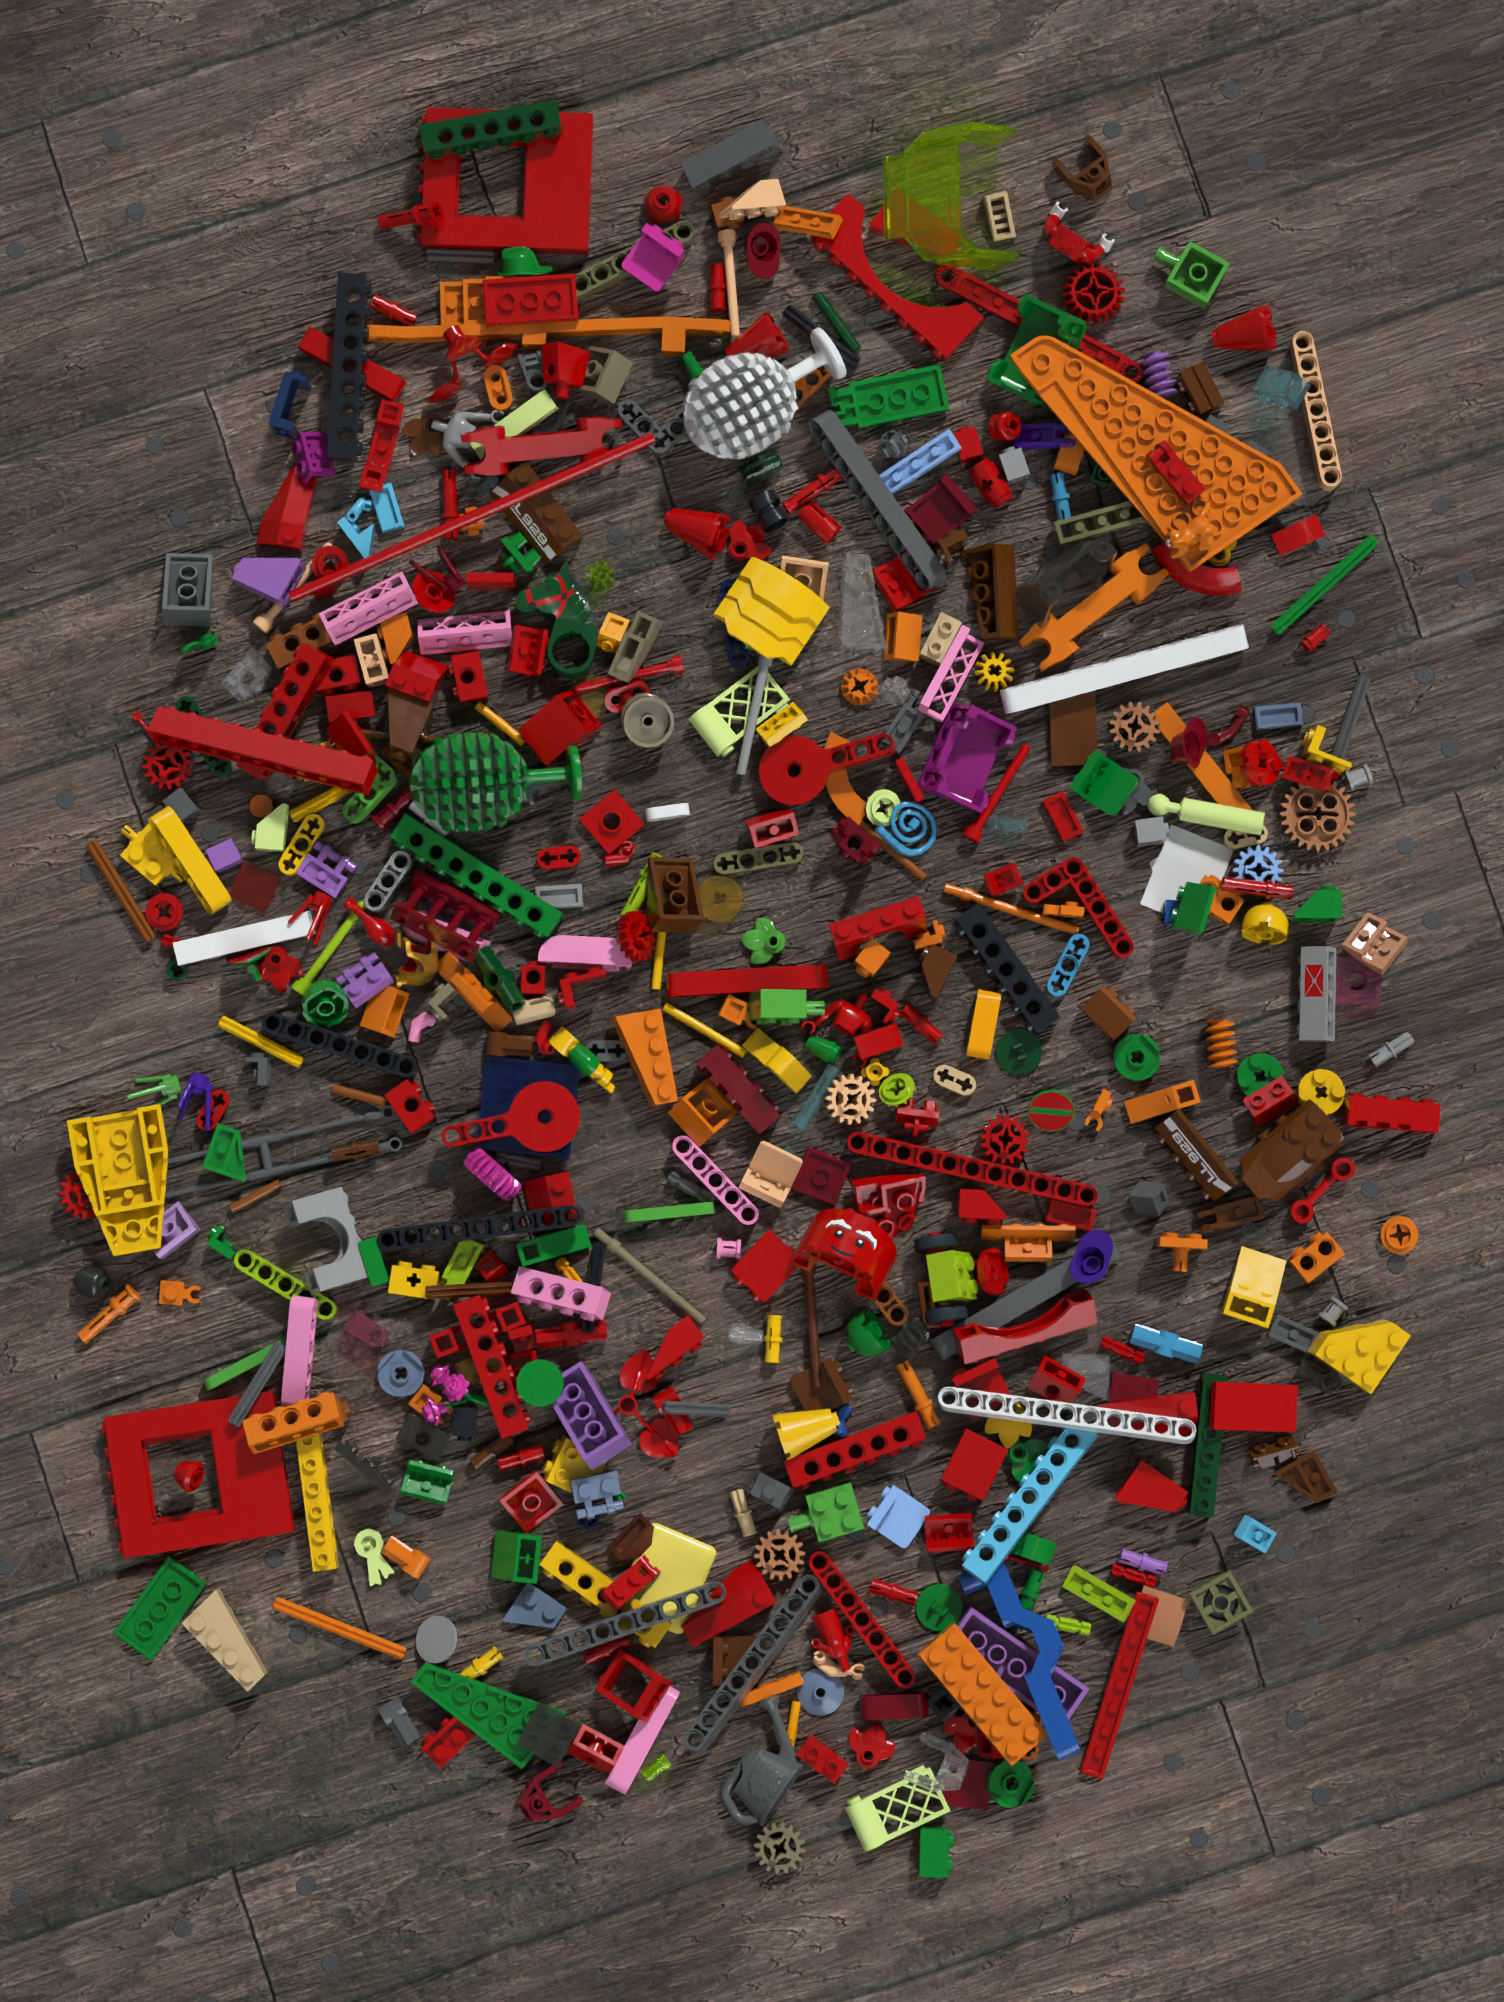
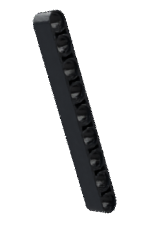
M571 1204L390 1228L378 1234L377 1244L380 1249L390 1251L572 1227L583 1222L585 1212L580 1205ZM570 1209L575 1210L577 1213L575 1222L568 1219L567 1214ZM547 1212L552 1213L554 1216L552 1225L545 1222V1214ZM524 1215L529 1216L531 1219L529 1228L524 1227L522 1224ZM501 1218L506 1219L508 1222L506 1231L499 1227ZM479 1221L485 1225L483 1234L479 1233L476 1229V1224ZM456 1224L462 1227V1235L460 1237L456 1236L453 1231ZM433 1227L437 1228L440 1233L437 1240L431 1236ZM410 1230L414 1231L417 1235V1240L414 1243L408 1238ZM388 1233L394 1237L392 1246L388 1245L385 1240Z

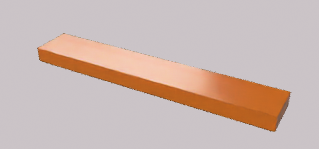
M1167 702L1155 711L1157 715L1153 720L1160 721L1156 728L1160 730V733L1171 745L1172 738L1183 732L1186 725ZM1204 750L1197 768H1192L1189 764H1186L1216 804L1252 810L1240 793L1233 788L1232 783L1206 750Z

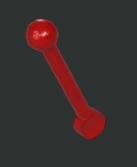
M138 711L132 714L133 720L138 721L151 738L148 727L142 720L141 713Z
M1010 1554L1004 1560L1032 1566L1044 1573L1049 1570V1565L1038 1564L1011 1556Z

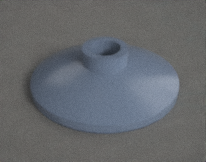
M819 1668L811 1669L802 1676L804 1683L797 1686V1698L807 1712L823 1716L834 1712L840 1706L844 1697V1687L840 1677H830ZM819 1688L825 1690V1695L822 1697L816 1695V1690Z

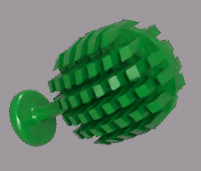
M463 732L461 734L446 735L445 739L438 736L433 739L430 748L427 747L423 752H419V759L417 763H414L410 773L409 789L418 810L420 809L429 821L440 825L444 831L451 832V829L456 832L493 829V826L496 824L501 828L506 825V818L512 817L516 812H520V804L522 801H525L530 784L566 781L570 799L572 801H581L582 773L579 752L576 745H570L565 751V767L528 770L521 754L519 755L510 743L502 741L494 733L488 732V735L483 732Z

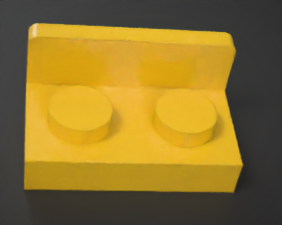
M792 702L758 726L756 731L764 744L771 747L780 742L783 737L793 730L800 728L808 719L796 704Z

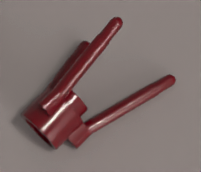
M438 545V549L451 570L443 577L444 583L413 560L409 561L410 565L440 586L444 592L450 590L453 594L467 583L456 570L442 545Z

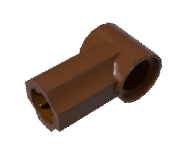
M487 1032L486 1056L507 1057V1055L532 1057V1036Z

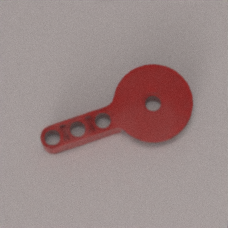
M879 733L829 749L821 748L807 737L799 735L785 736L780 742L768 747L763 753L759 765V777L764 790L774 800L785 805H801L813 800L820 794L830 772H839L889 757L894 754L897 746L895 740L886 733ZM888 739L890 742L888 749L880 750V742ZM866 746L867 754L863 757H858L857 750L859 747ZM838 753H844V761L836 764L835 756ZM800 766L801 771L797 777L789 775L793 767Z
M536 1082L526 1086L516 1095L507 1113L450 1125L442 1131L441 1138L446 1146L455 1148L513 1136L522 1145L533 1151L552 1152L561 1149L573 1139L579 1127L580 1111L576 1099L565 1087L553 1082ZM542 1111H547L552 1116L551 1121L547 1124L540 1123L538 1120V1115ZM495 1121H502L505 1124V1130L502 1133L492 1131V1124ZM477 1125L482 1129L480 1137L472 1138L469 1136L471 1126ZM450 1130H455L459 1134V1138L455 1143H449L445 1139L446 1133Z

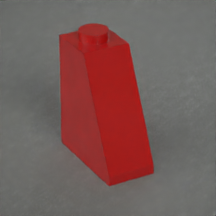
M1139 1459L1113 1498L1118 1502L1176 1512L1177 1509L1182 1510L1188 1501L1186 1496L1189 1492Z

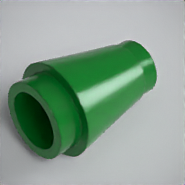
M812 1035L805 1045L806 1049L827 1064L829 1062L834 1064L842 1047L837 1045V1042Z

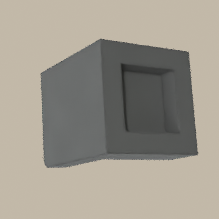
M178 788L163 800L166 806L174 810L183 825L201 812L182 788Z
M1140 1181L1129 1194L1136 1214L1160 1216L1170 1202L1163 1183Z

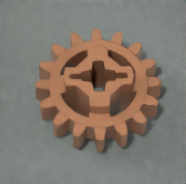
M1129 702V708L1127 709L1121 705L1122 712L1120 714L1114 712L1113 714L1117 719L1110 721V724L1115 726L1114 729L1110 730V733L1117 735L1113 741L1118 742L1120 740V748L1122 749L1127 745L1129 752L1133 750V747H1136L1137 751L1141 752V746L1143 745L1149 749L1148 742L1157 741L1153 735L1160 734V730L1155 729V726L1159 725L1160 721L1153 720L1157 713L1153 712L1150 714L1149 705L1144 709L1141 708V702H1138L1137 707H1133L1132 702ZM1134 712L1133 717L1130 719L1121 720L1126 714ZM1142 713L1147 716L1151 726L1143 723L1141 719ZM1136 717H1138V726L1142 728L1137 730L1132 738V730L1128 726L1129 724L1133 725ZM1119 729L1126 730L1129 735L1128 741L1121 736ZM1149 734L1143 741L1136 742L1137 737L1140 735Z
M777 1528L775 1535L767 1531L768 1538L765 1539L761 1536L762 1545H755V1548L760 1550L759 1553L754 1554V1558H760L756 1566L764 1567L763 1575L770 1572V1579L778 1575L779 1580L782 1581L785 1574L792 1578L791 1571L794 1570L798 1573L797 1564H804V1561L799 1559L800 1556L805 1555V1551H799L803 1543L795 1542L797 1539L796 1534L789 1537V1530L781 1534L780 1529ZM774 1539L786 1540L783 1544L775 1545L772 1542ZM792 1546L796 1553L794 1561L789 1557V1550ZM771 1547L778 1551L784 1549V1556L788 1562L781 1558L775 1560V1553ZM765 1548L770 1552V1559L767 1563L763 1556ZM776 1565H785L787 1567L785 1570H774L773 1568Z

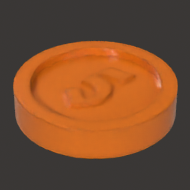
M256 795L250 801L249 808L255 817L265 818L273 811V803L266 795Z

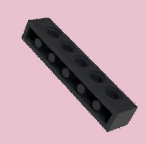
M979 903L955 919L957 923L954 926L956 931L962 938L964 936L967 937L970 942L968 945L969 949L975 957L979 955L984 961L981 964L983 969L989 976L991 974L994 975L998 981L995 983L996 987L1002 995L1006 993L1011 999L1009 1005L1016 1014L1020 1012L1025 1020L1022 1023L1029 1033L1034 1031L1037 1035L1060 1018L1057 1011ZM975 926L982 927L985 931L984 937H974L972 928ZM987 946H996L998 955L996 957H989L985 951ZM1002 964H1008L1012 968L1010 976L1000 974L999 967ZM1016 983L1023 984L1026 989L1025 994L1021 996L1016 995L1013 992V985ZM1030 1002H1035L1039 1006V1012L1035 1015L1027 1012L1026 1006Z

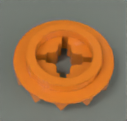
M857 668L850 670L841 682V692L844 698L854 705L870 703L878 691L876 677L866 669ZM854 678L860 683L868 681L864 686L865 695L860 690L851 692L856 686Z
M1395 1216L1388 1219L1381 1227L1380 1238L1384 1247L1389 1251L1403 1254L1412 1250L1416 1245L1418 1230L1414 1222L1409 1218ZM1397 1225L1401 1232L1409 1233V1235L1401 1238L1400 1243L1397 1238L1390 1237V1235L1396 1233Z

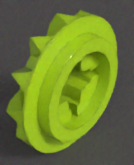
M897 1073L889 1076L882 1082L879 1096L888 1107L894 1105L898 1108L901 1103L907 1105V1100L913 1098V1092L916 1090V1087L909 1075ZM900 1086L902 1090L899 1091V1094L896 1096L894 1092H896L897 1088H899Z

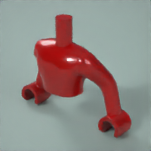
M860 993L854 1004L838 1000L825 1009L823 1016L818 1015L812 1021H804L800 1031L804 1026H809L811 1032L808 1036H811L817 1026L835 1014L833 1026L846 1035L853 1037L860 1029V1035L870 1032L871 1018L862 1010L869 997L864 993ZM856 1052V1055L852 1058L851 1063H853L856 1058H859L858 1052ZM867 1058L862 1059L863 1064L861 1065L860 1069H862L865 1066Z

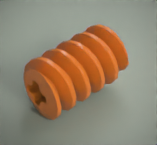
M1228 1019L1205 1021V1023L1212 1025L1205 1029V1032L1212 1034V1036L1206 1038V1041L1213 1043V1045L1207 1047V1051L1214 1053L1207 1057L1209 1061L1214 1062L1208 1068L1231 1067V1065L1238 1062V1060L1231 1058V1055L1236 1054L1237 1050L1230 1049V1046L1236 1044V1041L1229 1039L1230 1036L1236 1033L1228 1029L1235 1025V1022L1228 1021Z

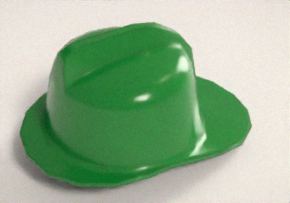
M516 246L502 251V269L497 274L499 276L541 275L552 272L553 268L549 265L539 264L534 252L529 248Z

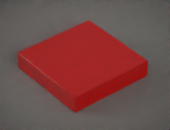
M467 572L466 582L470 590H516L514 573Z

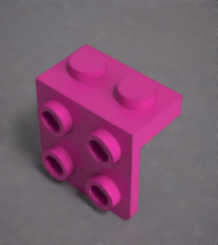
M646 223L641 230V238L622 262V268L653 291L659 292L684 259L685 251L682 243L675 238L671 240L664 235L665 232L655 224L651 226Z

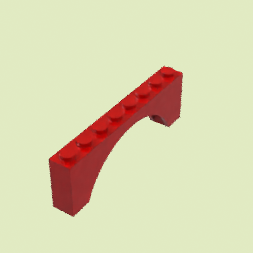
M849 193L829 213L840 215L843 219L834 239L810 235L811 244L815 249L820 252L823 250L829 255L827 258L835 267H842L846 271L844 274L853 283L857 281L862 286L861 290L869 298L874 297L879 301V307L887 314L891 312L896 317L895 321L903 329L908 328L913 333L912 337L920 345L925 344L929 347L930 354L938 361L942 359L946 362L983 323L984 317L968 302L951 307H927L909 302L888 289L873 272L864 252L861 228L865 208Z

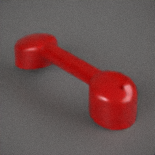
M1343 1157L1332 1160L1329 1165L1330 1174L1305 1200L1299 1199L1291 1204L1289 1213L1295 1222H1309L1314 1214L1312 1205L1336 1180L1346 1181L1353 1177L1355 1174V1164L1352 1160Z

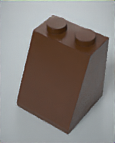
M389 688L390 762L399 769L412 770L433 724V704Z

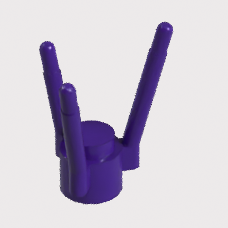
M192 1072L177 1105L178 1109L181 1108L178 1121H182L192 1095H202L206 1091L205 1130L209 1131L213 1084L208 1083L210 1077Z

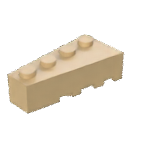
M220 1588L216 1589L182 1622L186 1629L247 1692L268 1673L254 1647L249 1642L245 1631L237 1621L230 1605L226 1602Z

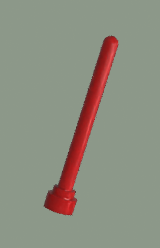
M672 656L671 659L667 660V663L639 669L632 680L669 671L670 674L675 673V675L684 673L681 656ZM608 676L576 684L573 690L576 693H582L625 681Z
M1023 744L990 796L987 807L979 814L974 824L971 823L963 831L962 835L970 841L978 844L982 838V827L1030 751L1028 744Z

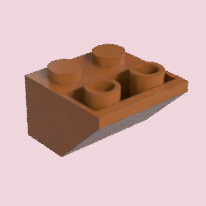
M1102 986L1079 1009L1113 1042L1136 1020L1133 1016L1135 1011L1127 1003L1122 1005L1116 999L1118 994L1111 987L1105 988Z

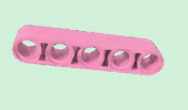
M677 1137L672 1145L674 1153L744 1225L754 1224L758 1219L759 1213L753 1203L689 1137ZM681 1140H686L690 1144V1148L686 1153H680L676 1149L677 1143ZM697 1157H702L706 1161V1166L702 1170H696L693 1167V1160ZM719 1174L722 1177L723 1181L719 1187H712L709 1184L711 1175ZM735 1191L739 1195V1199L735 1204L726 1202L725 1195L727 1192ZM743 1209H753L755 1212L754 1219L751 1221L743 1220L741 1217Z
M293 1295L291 1298L281 1395L282 1407L293 1405L298 1400H309L318 1308L317 1298Z
M669 1686L649 1721L644 1722L638 1719L615 1767L609 1773L604 1784L624 1795L627 1793L680 1691Z

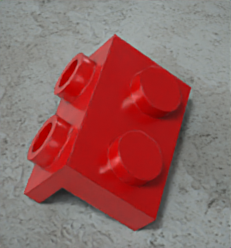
M514 625L507 665L508 672L530 677L541 675L545 668V650L549 644L548 630H537Z
M972 1513L924 1516L927 1552H965L969 1549H974Z

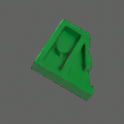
M217 1123L202 1168L245 1182L246 1175L240 1131Z

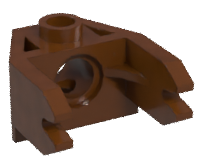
M1088 134L1084 137L1085 145L1097 160L1075 176L1057 158L1051 162L1058 176L1072 190L1073 194L1082 195L1085 199L1095 202L1111 191L1113 186L1106 152Z

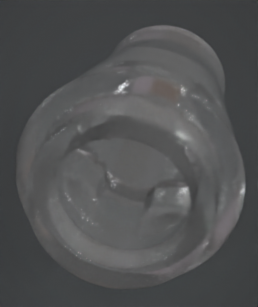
M740 1322L730 1324L728 1342H733V1345L762 1343L763 1330H758Z

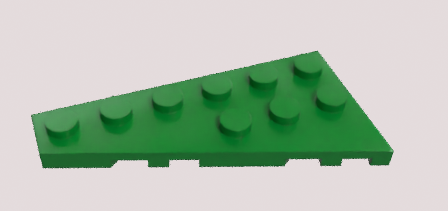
M427 1662L421 1666L410 1680L413 1685L521 1769L524 1768L566 1715V1711Z

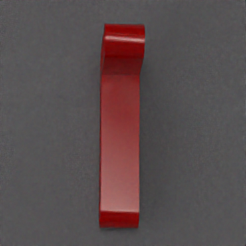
M1068 858L1024 887L1022 891L1023 900L1030 905H1035L1069 884L1112 955L1117 959H1126L1132 954L1134 944L1086 866L1079 858ZM1069 863L1077 864L1079 867L1078 874H1070L1067 871V865ZM1050 875L1057 876L1059 885L1056 887L1049 886L1047 877ZM1081 883H1088L1091 886V893L1087 895L1082 894L1079 890V885ZM1031 887L1037 888L1039 890V897L1037 899L1029 898L1027 889ZM1098 902L1103 905L1104 911L1102 914H1095L1092 911L1093 903ZM1105 923H1113L1116 926V932L1114 934L1106 933L1104 930ZM1117 943H1126L1129 948L1128 953L1120 954L1116 949Z

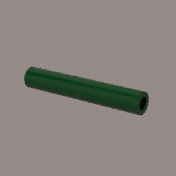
M821 291L814 294L812 299L848 349L853 353L858 351L861 345Z

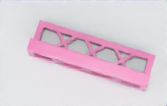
M400 572L319 613V616L334 645H337L418 604L403 572ZM402 581L403 584L396 588H392L393 585ZM380 594L378 597L370 599L373 595ZM359 604L358 607L350 609L351 606ZM334 615H338L336 618L332 619L331 621H329V622L327 621L328 618H330V617H332V616H334Z
M510 610L417 620L421 655L511 646ZM506 619L505 623H494L496 620ZM473 622H480V623H481L480 625H476V626L470 625V624H472ZM452 624L458 625L455 628H448V626ZM423 627H435L433 630L423 631Z
M964 625L961 626L918 707L920 712L941 723L984 646V642L969 635L970 629ZM965 640L977 646L974 653L964 654L962 645ZM963 661L965 671L954 675L952 664ZM952 680L955 690L944 694L941 687L942 683ZM942 699L944 705L942 714L929 709L932 702Z

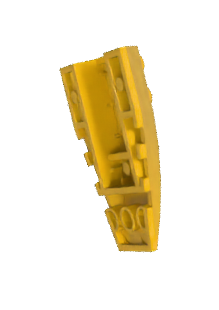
M161 1104L110 1115L68 1120L67 1125L74 1167L92 1204L94 1213L99 1220L113 1256L161 1248L169 1152Z

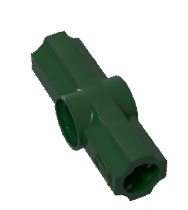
M485 946L478 950L474 961L484 975L485 987L488 990L495 991L509 1013H514L521 1009L526 1002L515 985L514 973L510 969L503 967L490 946Z

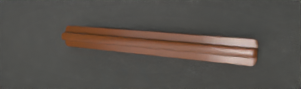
M96 840L90 842L86 846L87 850L139 934L146 943L152 941L156 937L154 931L102 847Z

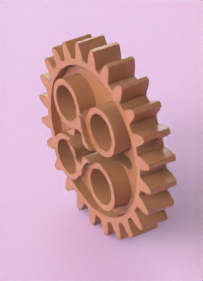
M1337 781L1330 785L1333 787L1332 791H1323L1297 783L1298 790L1294 787L1289 789L1292 796L1284 795V799L1288 803L1280 804V807L1285 809L1284 812L1279 813L1280 817L1285 818L1280 823V826L1288 827L1284 835L1291 833L1292 837L1289 841L1292 842L1297 839V848L1306 844L1307 852L1314 846L1315 852L1318 853L1322 846L1325 852H1327L1329 844L1336 848L1338 846L1336 840L1342 843L1345 841L1342 834H1351L1347 826L1355 824L1349 818L1354 817L1356 813L1349 812V809L1355 806V804L1347 803L1351 795L1343 796L1342 793L1345 787L1339 790L1336 789ZM1302 797H1306L1311 801L1310 808L1305 809L1300 805ZM1329 797L1333 799L1334 808H1326L1323 804L1324 798ZM1318 809L1320 814L1337 813L1338 816H1321L1316 820V816L1299 817L1297 813L1311 814ZM1306 820L1311 824L1310 832H1304L1300 828L1301 821ZM1324 821L1333 822L1335 826L1333 832H1327L1324 829Z

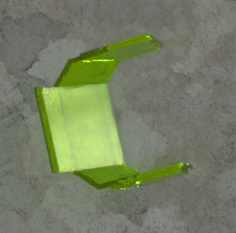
M977 122L934 128L933 130L922 132L903 151V154L884 157V241L905 237L924 261H932L941 265L998 270L1018 259L1019 252L978 248L962 230L959 146L962 142L999 145L1015 136L1016 129L1010 126Z

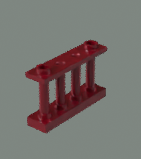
M418 869L409 889L413 894L405 905L396 901L389 919L473 962L480 944L476 943L483 930L490 933L493 932L501 913ZM421 897L434 903L426 916L413 910ZM442 908L454 913L447 927L434 921ZM462 919L475 925L467 938L455 932Z

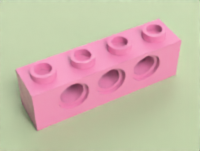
M521 1266L518 1268L511 1294L518 1298L517 1301L526 1305H531V1302L538 1303V1307L549 1311L552 1310V1307L557 1308L560 1313L572 1316L573 1313L581 1314L580 1318L592 1322L594 1318L603 1320L611 1293L603 1287ZM543 1286L542 1291L536 1294L537 1288ZM563 1291V1296L557 1300V1295ZM585 1296L584 1302L578 1305L579 1299Z

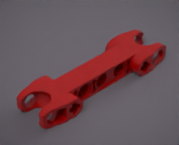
M600 416L581 417L576 419L577 430L507 437L505 426L481 427L471 432L460 434L462 442H477L484 448V455L479 462L463 465L464 473L486 476L502 475L509 473L508 462L580 455V463L612 450L603 446L602 436L608 429L622 426V419Z

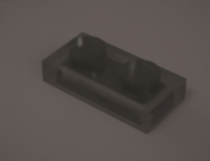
M550 391L549 395L559 409L537 424L532 434L559 431L572 400L569 398L567 400L556 399L555 392Z

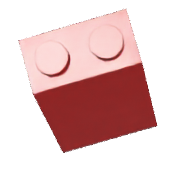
M406 650L393 663L385 686L388 691L391 688L431 703L434 709L448 674L449 666Z
M571 690L555 696L518 730L522 734V740L536 752V758L548 766L565 756L568 746H578L599 730L602 724L578 693Z

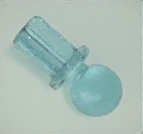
M990 815L985 822L986 829L991 833H998L1002 830L1003 834H1008L1009 832L1024 834L1028 828L1026 820L1012 819L1009 816H1005L1002 819L998 815Z

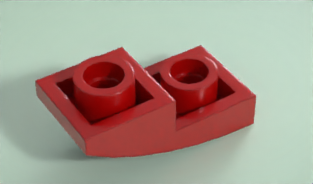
M1315 514L1271 534L1280 556L1325 536V533Z
M896 1022L853 1037L860 1060L903 1045Z

